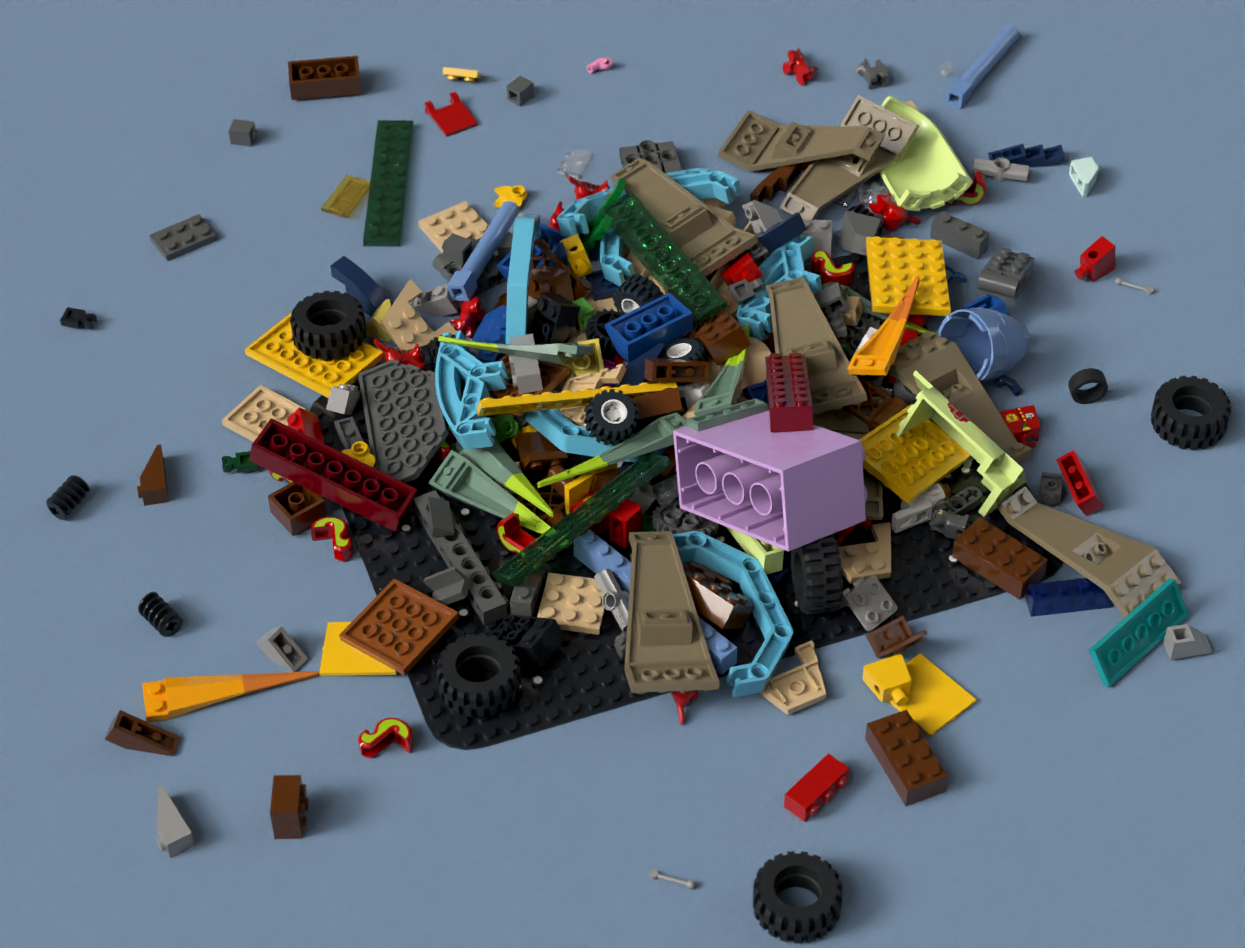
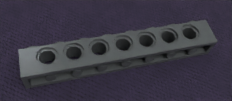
M436 490L413 498L414 512L448 568L456 567L471 581L467 599L483 625L485 626L507 616V607H509L508 600L505 595L502 596L500 594L497 582L492 581L487 566L484 567L482 565L479 553L473 551L470 539L465 538L463 528L455 522V516L452 511L454 535L433 537L428 497L445 499L440 497Z

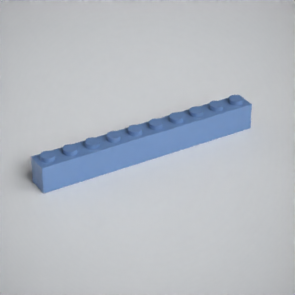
M590 529L573 540L574 556L596 574L605 569H611L621 590L629 593L631 562ZM698 616L711 661L716 666V671L723 675L730 667L737 664V647Z

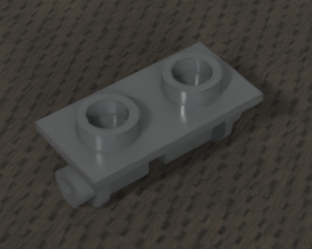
M758 242L751 249L742 252L736 259L728 261V263L733 265L749 253L758 265L766 260L769 252Z

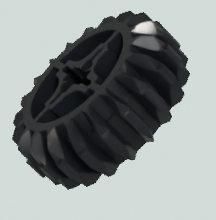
M604 308L602 312L597 311L595 315L592 314L586 324L585 334L587 340L598 338L600 349L604 355L606 353H610L611 356L614 353L619 355L605 328V324L627 314V312L622 314L620 309L616 312L612 308L610 311Z

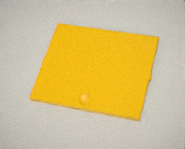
M328 622L324 647L322 648L320 676L396 675L397 671L340 640V633L351 622Z
M920 653L906 663L911 678V689L907 695L908 702L903 706H897L894 699L888 701L899 711L907 709L915 724L929 737H932L975 704L977 699Z

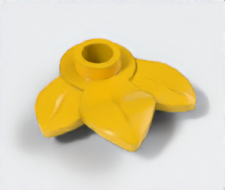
M520 185L513 187L501 186L494 189L495 193L500 196L494 202V206L501 208L505 201H512L520 207L522 201L527 198V191Z
M355 442L351 449L341 451L371 467L375 465V457L370 454V448L365 442Z

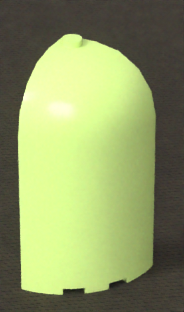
M887 97L881 105L882 107L919 126L902 157L879 172L897 205L906 210L920 211V209L939 208L944 206L945 202L950 199L958 198L971 186L973 181L943 133L935 123L916 108L895 97Z

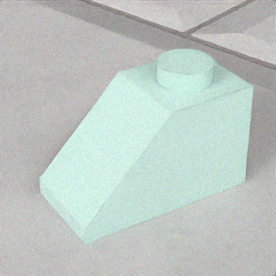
M1092 157L1072 160L1069 176L1082 197H1087L1096 183L1097 174H1099V166Z

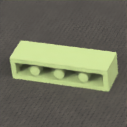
M726 527L746 554L759 560L766 575L782 571L783 549Z

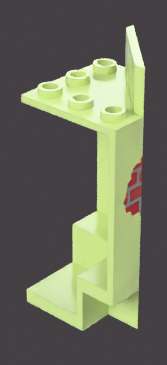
M915 370L913 376L917 386L922 391L916 396V403L907 410V417L899 423L898 426L900 428L896 436L900 437L930 418L981 464L977 469L983 476L981 483L991 491L978 511L985 517L996 510L998 505L1011 497L1016 488L1027 482L1025 473H1023L1024 469Z

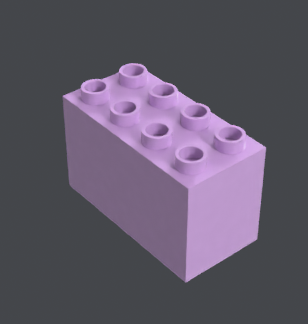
M769 409L759 414L699 432L688 426L673 430L679 505L681 509L786 551L794 550L866 520L865 503L868 494L863 480L865 451L860 440L813 425V430L771 432Z

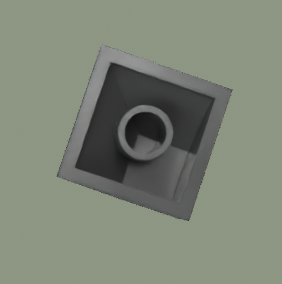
M845 210L837 247L867 255L866 237H878L881 218Z

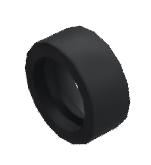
M1088 368L1080 370L1072 375L1068 382L1071 397L1079 404L1097 402L1108 392L1105 375L1098 369ZM1088 383H1097L1090 389H1079Z

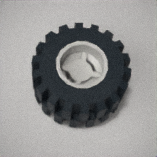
M637 274L628 277L614 292L613 301L617 311L620 309V312L624 314L664 294L654 281L649 280L646 276L642 277Z
M684 338L670 342L663 346L657 357L708 361L703 343L695 338ZM676 382L677 386H679V385L683 386V385H686V384L694 383V382Z
M610 389L609 392L603 390L601 394L597 393L589 403L585 413L584 424H587L586 430L591 431L590 436L592 438L596 437L598 443L603 441L604 445L612 443L615 446L618 442L621 443L628 439L636 427L639 415H637L639 410L638 407H635L636 402L630 400V395H623L621 390L619 392H615V389Z

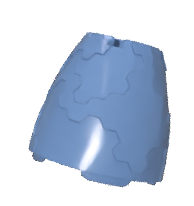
M970 308L956 310L945 317L938 330V336L957 344L980 383L994 380L1006 374L1018 365L1028 353L1030 335L1024 323H1021L1011 315L1009 316L993 309Z

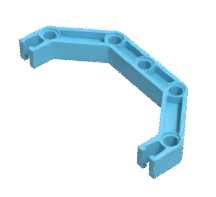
M693 168L665 174L669 177L711 172L712 170ZM614 187L573 201L557 217L561 236L570 237L575 234L579 236V233H589L587 223L592 217H595L608 197L609 191H612ZM623 190L619 197L621 206L631 202V199Z
M722 171L670 177L699 200L717 198L730 204L733 201L731 193L737 197L742 194L739 180ZM632 201L611 216L613 220L607 233L603 232L604 236L601 239L600 263L605 279L618 286L625 281L624 275L628 277L635 275L633 264L623 258V241L646 224Z
M521 213L515 218L507 282L505 344L511 345L509 337L527 334L528 291L534 241L541 236L540 214Z
M557 409L529 411L525 414V420L563 452L596 457L614 447L612 443H609V445H604L603 441L598 443L596 437L592 438L590 436L591 431H587L584 426L575 425ZM671 446L624 461L652 465Z
M699 531L673 534L681 562L694 561L739 583L744 596L748 598V603L754 606L752 613L765 640L752 663L730 667L726 682L728 686L733 685V682H735L732 690L733 697L762 692L788 648L793 635V629L761 563L756 558Z

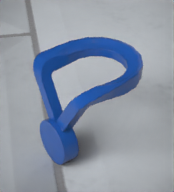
M945 264V270L948 269L953 273L947 280L948 286L954 278H959L962 282L968 280L963 273L956 272Z

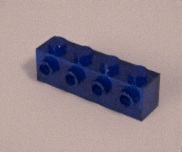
M1088 578L1028 584L1026 603L1031 617L1114 607V603L1105 591Z

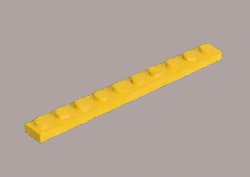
M645 382L635 386L625 384L614 388L605 386L594 390L585 388L581 391L572 392V390H565L561 393L545 392L541 395L525 394L521 397L504 396L500 399L488 397L479 401L477 414L478 416L589 406L592 398L594 399L597 393L601 394L603 390H607V392L610 389H615V392L621 390L625 396L628 394L631 397H638L647 392L656 393L669 387L677 388L676 382H659L656 384Z

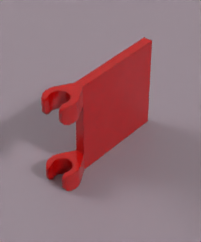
M457 92L449 93L451 105L435 110L431 101L424 103L426 106L425 112L431 116L446 137L477 126V121L461 102Z

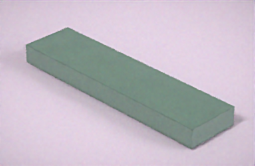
M755 398L686 419L687 426L699 432L768 411V404Z

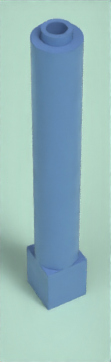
M1007 25L960 79H955L947 89L945 103L959 109L971 98V92L1019 38L1020 32L1017 27Z
M505 201L461 271H455L448 282L447 288L452 300L469 301L478 287L476 281L520 212L519 207L514 202Z

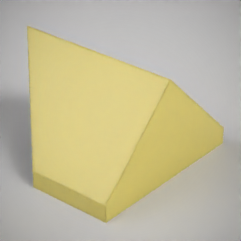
M386 299L366 323V336L385 342L393 341L380 326L381 321L391 308L390 299Z
M599 339L578 342L593 346L592 354H585L584 357H570L564 365L560 364V366L568 367L570 372L576 376L587 373L592 375L600 373L601 369H604Z

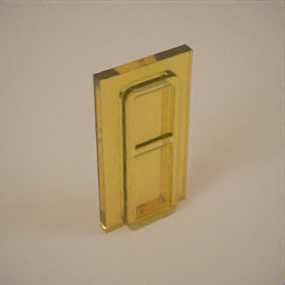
M346 174L321 207V211L348 218L373 183Z

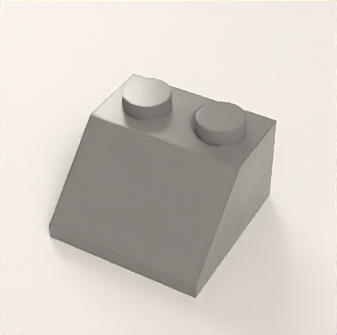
M803 219L807 230L801 233L804 236L803 241L807 236L812 237L814 251H826L831 258L832 220ZM810 256V257H809L807 260H805V261L811 262L812 256Z

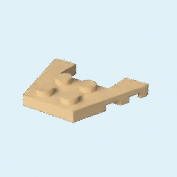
M412 279L407 282L380 323L382 329L400 349L408 351L412 350L417 343L420 349L426 348L430 340H434L435 337L439 338L443 333L449 332L451 335L454 334L456 336V330L449 322L434 332L409 304V302L422 293Z
M619 364L612 370L605 368L601 369L598 374L592 375L587 373L567 380L562 391H581L585 388L594 390L600 389L603 383H620L626 372V367L623 364ZM588 406L557 409L571 422L586 427L587 424H584V419Z
M890 522L872 525L871 532L876 542L838 547L843 576L849 583H854L862 576L865 579L872 575H875L877 579L890 578Z
M812 640L795 647L794 653L803 665L770 678L765 689L759 693L787 715L826 699V691Z

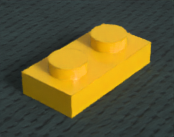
M443 67V75L447 76V79L458 80V77L464 78V81L475 82V79H480L481 72Z

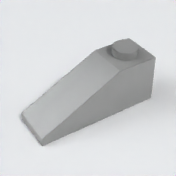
M163 785L158 787L157 832L159 838L156 839L160 850L162 852L166 851L171 858L195 845L192 832Z

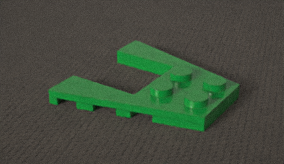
M619 178L595 217L590 219L588 223L589 233L580 234L579 238L586 254L590 252V248L595 247L597 240L600 241L603 238V232H608L613 218L608 216L607 213L621 196L626 180Z

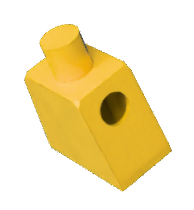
M578 234L560 241V243L563 242L571 270L578 278L593 272ZM577 247L576 251H570L571 248Z
M902 654L864 665L862 679L881 702L894 699L897 706H903L908 702L907 695L911 689V678Z

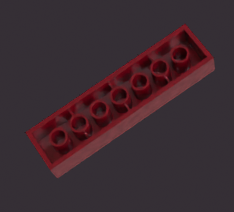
M774 353L766 356L765 367L770 431L813 430V408L806 356L801 353H790L788 356Z
M270 418L251 445L249 461L396 532L413 505V498H415L417 492L416 488Z

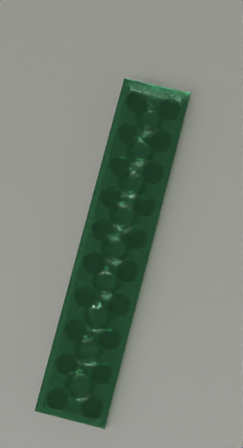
M378 120L363 246L401 247L414 128L413 121Z
M631 191L599 210L603 218L606 215L613 218L610 227L666 293L670 292L693 313L694 326L727 307L725 299Z
M646 453L493 572L491 575L494 580L510 586L522 584L529 574L537 572L542 564L554 559L561 549L569 547L575 538L586 534L589 527L601 522L607 513L619 508L621 502L633 497L635 491L647 486L656 475L665 472L666 467L671 464L667 456Z

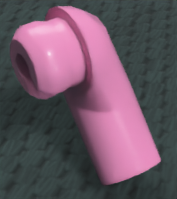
M599 58L589 64L587 70L589 73H593L597 69L608 70L612 67L613 61L611 58Z

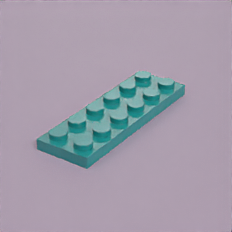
M1168 579L1089 649L1103 686L1110 687L1165 638L1167 627L1177 626L1189 616L1175 579Z

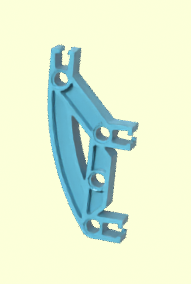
M799 234L776 249L759 266L763 274L760 277L764 283L761 286L762 289L755 292L754 298L739 304L737 308L738 323L743 329L748 324L750 327V337L762 341L766 337L764 330L768 331V333L773 332L770 298L767 294L766 285L804 277L812 293L813 291L819 292L822 290L820 275L805 271L803 262L815 252L812 237L807 236L803 241V234Z
M456 331V339L465 340L462 331ZM447 332L443 333L442 336L451 337V334ZM441 342L436 360L435 386L442 413L453 435L464 449L491 447L494 445V439L491 435L496 436L495 427L490 417L478 416L477 406L480 400L491 397L488 391L507 388V381L505 379H509V373L503 361L482 363L466 351L467 346ZM461 380L466 382L463 397L461 396Z

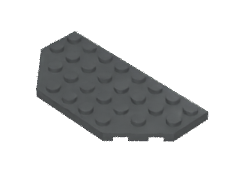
M393 359L359 373L358 378L371 454L375 457L373 468L403 483H408L420 476L449 435L437 398L435 372L429 370L426 372L421 370L420 367L410 364L404 365L400 361Z

